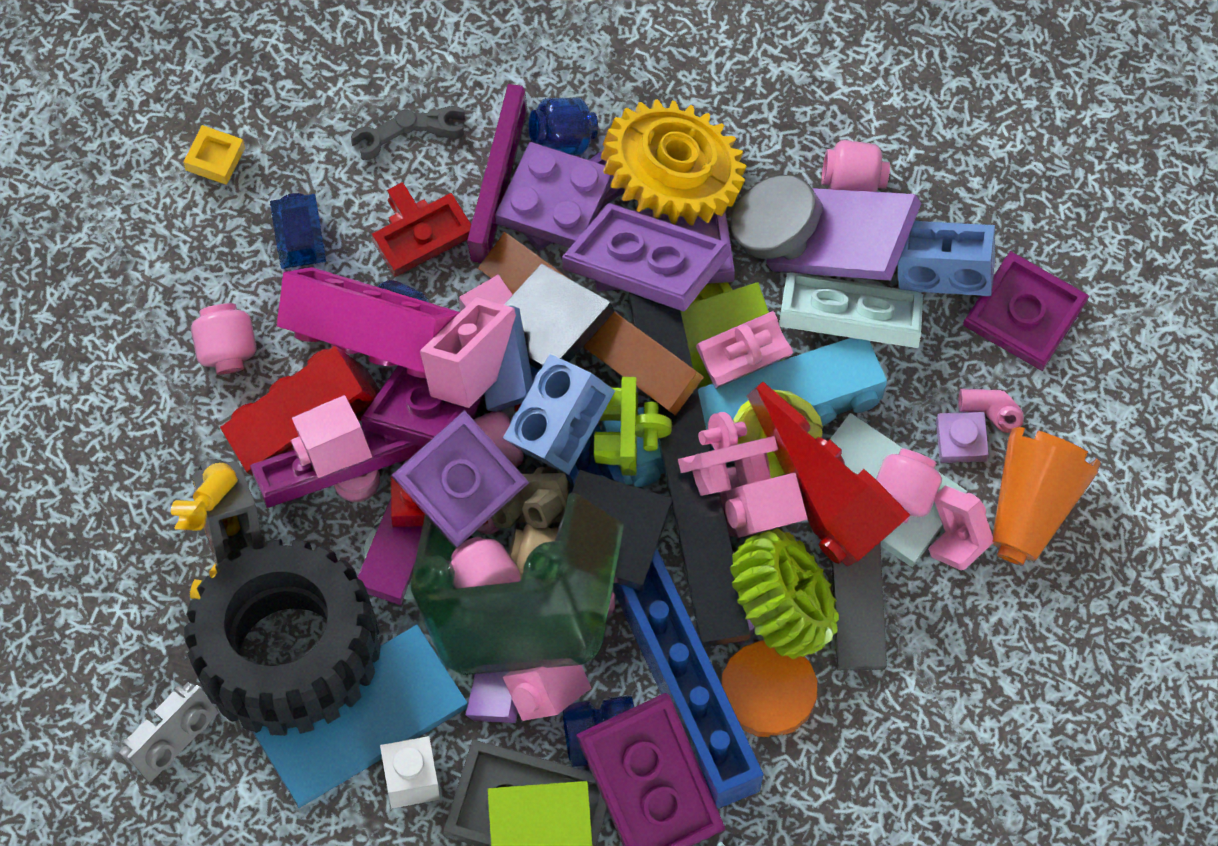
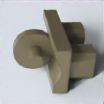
M541 466L533 474H522L529 484L491 517L497 528H511L516 522H527L534 528H547L552 522H561L570 499L568 494L570 483L565 473H560L559 470L551 466Z

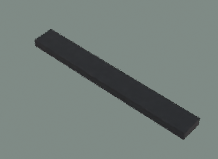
M629 292V304L634 326L693 368L681 311ZM696 387L676 415L658 403V414L664 415L672 421L671 434L658 438L669 496L672 498V510L698 635L705 648L749 640L750 630L748 621L745 619L746 612L743 606L737 603L739 599L738 592L732 587V582L735 580L730 570V566L733 565V551L720 492L701 496L693 471L681 473L678 463L680 458L711 451L710 445H702L698 437L700 431L706 430ZM649 396L650 402H656V403H658L657 401H655L653 398H651V397Z

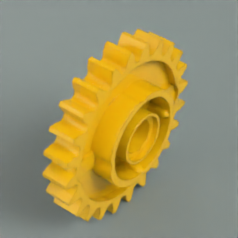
M656 99L651 109L642 102H638L635 112L625 108L621 118H614L602 144L604 149L601 159L607 162L603 170L604 174L614 176L610 185L611 188L625 189L622 197L623 201L637 200L636 211L641 212L646 208H650L653 211V218L659 219L662 214H666L671 224L675 225L679 217H684L686 222L693 226L697 216L706 223H709L714 213L723 216L727 206L732 207L745 182V178L742 176L746 170V165L740 162L743 150L732 148L736 140L735 136H723L721 134L725 126L723 123L717 125L709 123V113L698 117L694 114V106L692 105L685 111H681L676 101L672 100L669 108H664L660 101Z

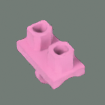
M774 311L696 345L715 389L790 357L793 354L791 346L781 331Z
M726 412L715 413L709 418L708 429L700 431L698 434L702 445L712 444L715 450L678 459L681 473L693 471L701 496L731 489L725 464L730 461L735 463L740 486L770 479L767 453L778 450L775 436L737 445L738 437L747 434L745 423H734L731 416Z

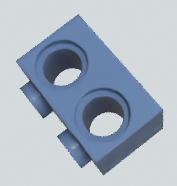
M914 221L897 264L899 289L929 293L991 296L995 268V225Z
M549 354L543 367L536 374L533 385L519 410L513 415L503 439L525 454L569 475L614 395L615 390L591 372Z

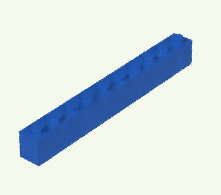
M531 367L532 381L534 382L539 369ZM598 423L570 474H565L570 483L569 496H571L580 470L626 484L618 465L595 463L594 435L595 432H602ZM656 550L643 591L611 581L609 583L613 587L614 594L660 693L670 695L717 809H720L760 792L764 774L658 550Z

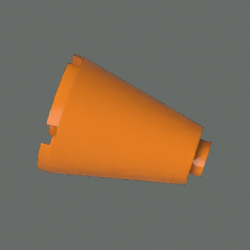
M1016 427L1012 428L1008 438L992 536L993 545L999 548L997 552L998 557L1010 563L1023 566L1026 560H1037L1098 474L1101 462L1096 458L1089 464L1085 461L1088 451L1062 438L1042 431H1037L1034 439L1022 436L1025 428Z

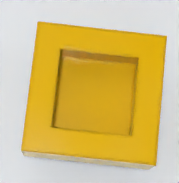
M202 125L183 161L185 171L227 185L245 150L244 140Z

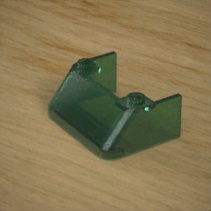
M577 493L568 494L560 541L542 543L528 555L521 582L456 589L453 585L455 570L451 563V556L456 548L425 515L411 580V592L441 663L458 674L470 675L517 671L537 667L583 665L592 660L599 652L603 643L624 524ZM470 536L465 541L475 537Z

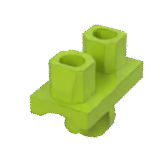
M622 377V387L612 388L615 390V393L599 420L621 421V432H595L594 435L595 463L621 465L623 476H637V437L643 438L644 450L655 451L658 449V438L666 437L672 432V421L670 418L658 414V403H644V414L638 415L636 377Z

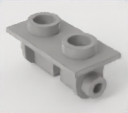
M187 682L182 688L177 686L169 697L154 711L156 716L162 721L155 726L146 719L127 739L122 741L124 747L118 754L130 766L134 765L149 784L171 765L174 758L198 734L202 733L219 713L198 685L194 687Z

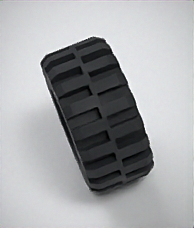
M281 539L266 541V547L256 550L253 545L239 550L241 556L235 560L230 561L228 557L215 566L217 574L213 578L206 576L197 587L201 598H194L190 601L186 613L190 623L184 627L185 643L189 649L188 657L210 702L216 704L220 713L231 722L239 719L244 729L256 733L261 731L262 726H266L270 735L285 736L287 735V728L294 727L298 728L300 734L314 730L313 723L325 719L327 724L341 717L338 711L340 707L344 704L348 707H353L362 697L359 690L360 684L363 686L370 685L375 674L372 662L375 663L379 660L381 647L377 636L380 633L377 619L362 580L358 579L355 569L346 560H337L334 551L324 546H318L316 551H313L309 541L297 539L292 541V546L283 545ZM285 609H304L317 613L327 620L325 631L319 642L310 652L298 660L283 665L265 666L252 663L240 656L242 644L249 631L260 620L272 613Z

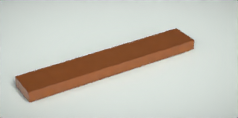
M506 232L502 234L478 267L480 271L490 278L499 275L512 294L520 288L540 264L565 276ZM616 312L608 318L584 345L585 349L623 377H636V387L674 415L678 413L704 378L699 372Z

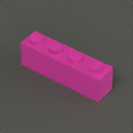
M310 267L283 272L277 327L293 331L294 337L298 340L331 343V348L337 346L346 354L362 353L369 355V361L373 364L382 366H394L397 364L406 367L407 373L411 376L426 378L420 350L460 312Z

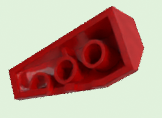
M762 381L747 395L766 437L775 436L778 450L774 451L785 475L796 473L808 522L813 532L821 540L818 543L820 549L830 560L837 564L843 562L847 567L858 562L910 516L900 503L865 469L859 474L851 471L845 465L844 459L841 456L842 449L830 439L826 441L821 437L816 439L808 433L811 427L806 418Z

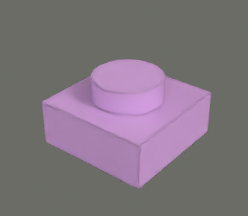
M984 412L937 414L936 427L940 463L987 462L989 452Z

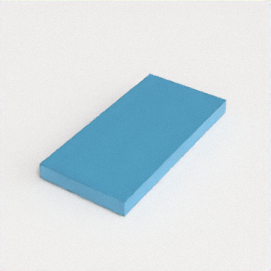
M418 625L381 645L379 660L375 663L372 662L375 674L370 685L363 686L360 684L359 690L362 697L353 707H348L346 704L340 707L338 711L341 717L327 724L325 719L313 723L314 730L301 734L297 727L287 728V735L285 736L270 735L266 726H262L261 731L258 733L252 731L298 808L382 760L380 745L419 738L467 709V701Z

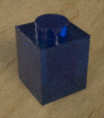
M292 193L283 196L281 199L271 200V213L281 269L326 262L316 195Z

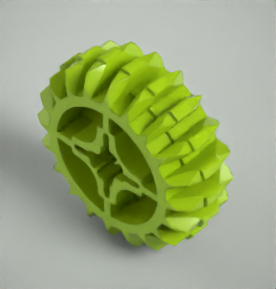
M778 528L771 531L767 530L761 534L757 533L746 539V543L740 545L738 551L732 554L733 565L730 566V570L735 578L732 582V587L739 595L737 603L743 606L746 612L745 619H749L754 625L755 634L762 635L765 644L769 648L774 647L779 655H787L791 659L800 656L805 657L808 654H813L823 649L825 644L832 641L833 635L838 632L836 622L839 620V614L834 608L837 600L830 591L832 584L826 581L823 574L824 569L817 565L814 554L808 553L804 543L801 540L796 541L790 532L784 533Z

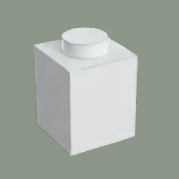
M429 736L380 745L391 809L440 800Z

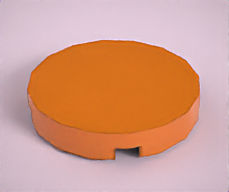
M764 640L742 647L729 659L722 673L721 685L742 729L757 737L786 735L796 731L808 720L816 704L818 680L810 661L806 657L801 656L795 659H791L787 655L781 656L774 647L769 648Z

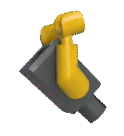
M212 459L204 462L198 471H195L192 475L195 490L193 494L194 501L175 500L171 507V515L179 516L178 522L174 527L175 530L198 531L204 528L215 564L209 571L211 578L217 574L215 566L227 557L230 561L240 557L239 550L253 545L255 550L264 548L256 504L240 464L236 461L224 463L221 460ZM195 579L190 590L191 599L201 598L197 587L202 580Z

